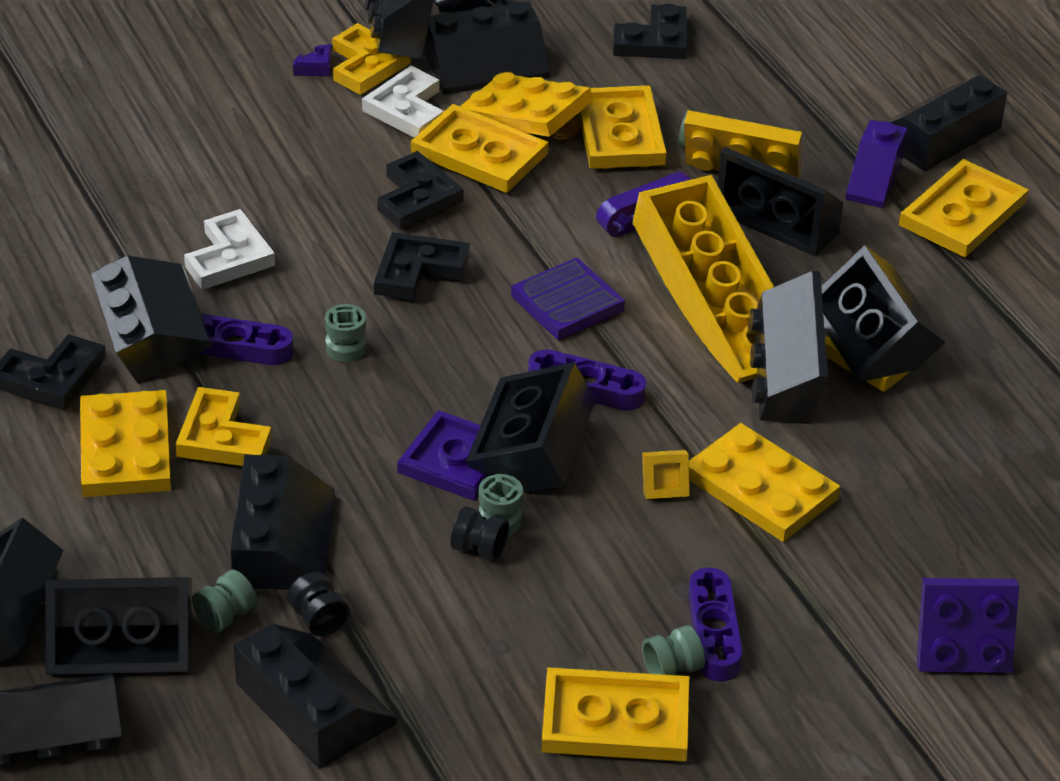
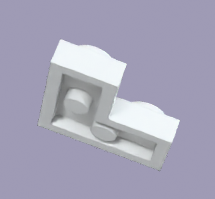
M409 66L362 98V111L415 138L444 112L425 102L439 92V79L413 66Z
M241 209L204 220L205 234L214 245L184 254L185 268L202 290L275 266V253Z

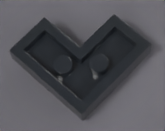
M674 4L651 5L650 25H642L635 22L615 23L613 56L685 59L687 6H676Z
M416 151L386 164L387 177L399 188L378 197L377 208L382 215L402 230L463 202L464 189L419 151Z
M392 232L374 280V295L414 300L422 275L462 280L470 257V243Z
M68 334L48 359L10 348L0 359V390L65 410L106 359L105 345Z

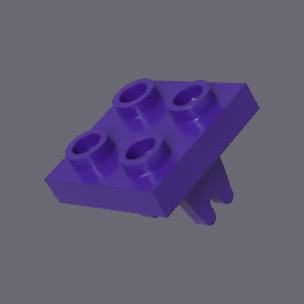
M922 578L917 667L919 672L1012 673L1019 584L1017 580Z

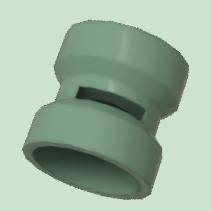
M340 304L330 308L325 313V330L327 332L325 347L328 356L339 362H352L362 358L367 350V337L364 333L366 331V314L364 310L352 304Z
M506 474L488 476L479 485V511L481 515L487 519L492 516H498L509 520L508 535L518 531L522 525L521 504L523 487L520 481Z
M229 570L217 579L214 587L205 586L195 593L192 597V604L202 623L209 630L220 633L233 623V618L236 615L245 616L257 606V596L245 576L236 570Z
M689 625L674 629L671 635L666 638L656 635L642 642V655L649 674L676 675L677 672L681 671L690 674L704 668L705 654L702 643L695 630Z

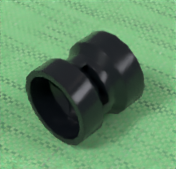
M465 506L461 509L455 520L451 533V548L464 553L471 550L478 551L480 558L496 562L500 558L508 539L509 520L498 516H492L487 519L481 515L479 510Z
M321 572L305 574L297 579L288 591L287 600L297 614L303 616L305 626L315 636L324 637L334 633L345 624L349 617L350 608L340 594L334 592L333 584Z

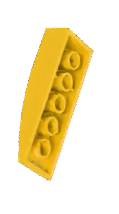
M712 175L639 192L632 223L681 312L712 355L737 383L757 378V368H751L750 352L752 344L755 343V334L749 333L748 330L749 313L751 308L757 309L762 292L774 286Z

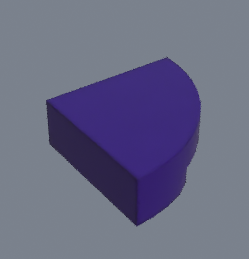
M318 45L314 47V52L304 56L302 54L297 56L293 63V75L330 76L333 57L332 45Z

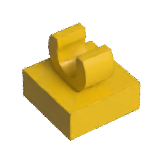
M686 450L642 453L643 494L646 499L690 496L689 457Z

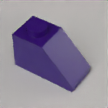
M870 119L860 140L846 192V200L883 208L902 166L907 134L906 127L897 126L887 121Z

